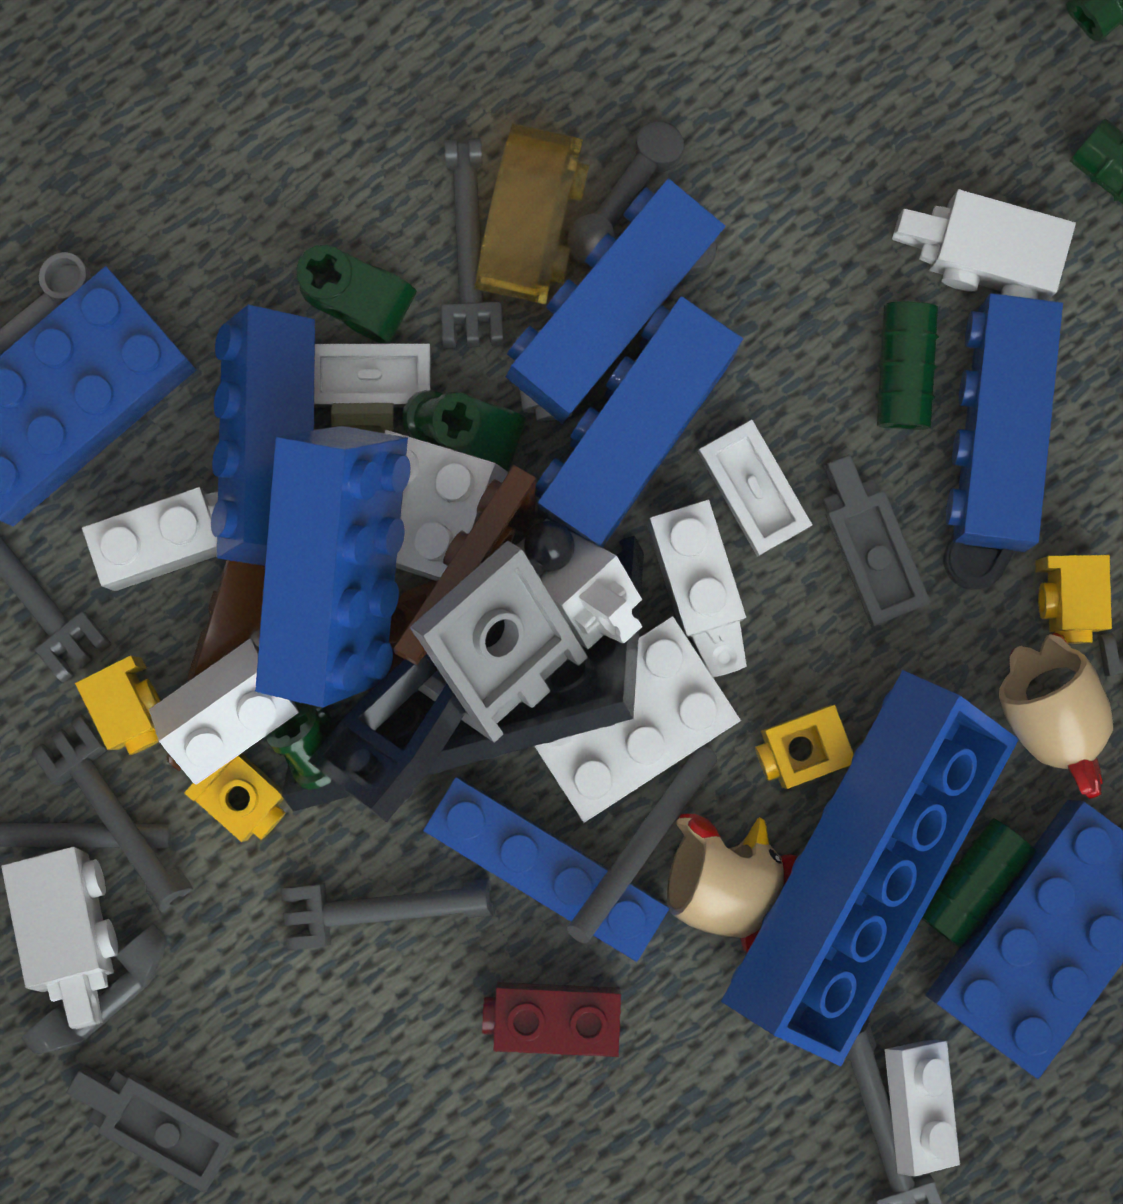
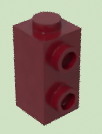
M498 982L496 997H484L482 1034L494 1035L493 1051L619 1057L621 991L619 987Z

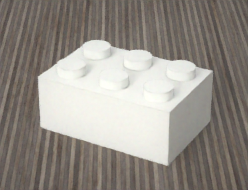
M672 616L641 636L638 640L634 719L558 739L551 743L536 745L535 748L585 823L741 720Z

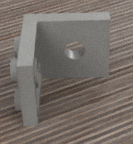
M509 541L505 542L410 626V629L439 670L418 690L436 701L447 683L466 711L461 720L494 743L503 735L497 723L521 701L531 708L541 701L550 692L544 680L567 659L579 666L588 658L523 550ZM504 620L505 628L502 637L496 644L486 648L485 640L489 629L496 622Z

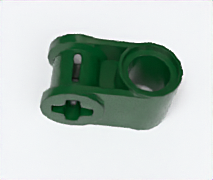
M326 244L316 245L306 250L299 258L296 268L300 292L307 303L343 322L355 332L380 344L391 343L417 293V290L411 284L382 268L371 266L339 250L337 247ZM328 267L334 268L336 281L338 282L337 285L332 282H326L322 289L316 288L312 273L315 271L323 274Z
M431 390L417 392L409 398L404 407L402 418L404 430L409 437L496 463L507 472L510 470L526 417L517 412L482 402L463 393L450 392L443 394Z
M294 701L299 713L266 735L267 742L280 756L284 754L294 779L303 789H318L329 784L331 780L318 771L308 760L334 730L331 725L333 721L325 707L321 708Z

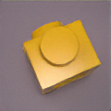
M1110 555L1046 556L1035 560L1036 572H1048V583H1041L1039 587L1038 606L1040 617L1042 619H1049V632L1063 635L1068 644L1093 643V632L1112 629Z
M130 655L75 683L107 750H119L126 747L129 755H133L159 742L149 709L159 703L161 699L149 679L140 682L136 673L146 669L141 657Z
M835 705L825 706L761 730L765 743L755 746L759 763L767 781L778 778L781 787L784 789H789L851 765L854 755ZM796 737L805 738L811 746L809 756L802 761L795 760L789 753V745Z
M242 753L197 785L193 783L184 792L240 842L247 841L253 834L260 840L264 839L286 814L278 806L284 800L281 796L283 790ZM236 786L245 788L250 796L249 804L243 810H236L229 803V793Z

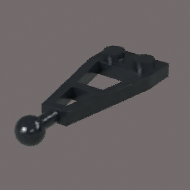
M544 521L533 526L527 533L524 542L525 554L539 578L545 571H556L564 567L571 560L575 548L571 532L564 525L555 521ZM504 620L496 622L489 629L485 640L486 648L496 644L502 637L505 628ZM428 654L417 665L404 659L347 713L308 760L324 776L385 822H388L398 808L410 798L413 790L429 772L466 713L446 683L404 751L375 731L436 671H439Z

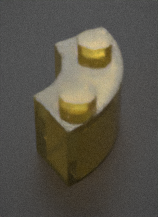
M512 123L492 197L474 289L546 305L552 281L564 283L571 252L570 247L561 246L571 199L583 200L590 168L588 164L579 163L583 139Z

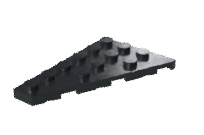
M631 536L619 541L623 550L617 554V557L641 597L644 552L636 537ZM641 601L632 609L633 617L637 618L639 622ZM639 630L624 644L603 635L589 649L581 645L588 658L579 666L567 659L544 680L550 692L533 708L521 701L500 720L497 725L503 732V735L495 743L461 720L426 775L437 774L448 769L485 759H492L503 754L544 743H551L558 739L634 719ZM417 690L375 731L404 751L435 701ZM342 719L334 724L333 729L337 727ZM288 766L281 796L294 812L320 804H327L351 795L332 781L318 789H303L294 779Z

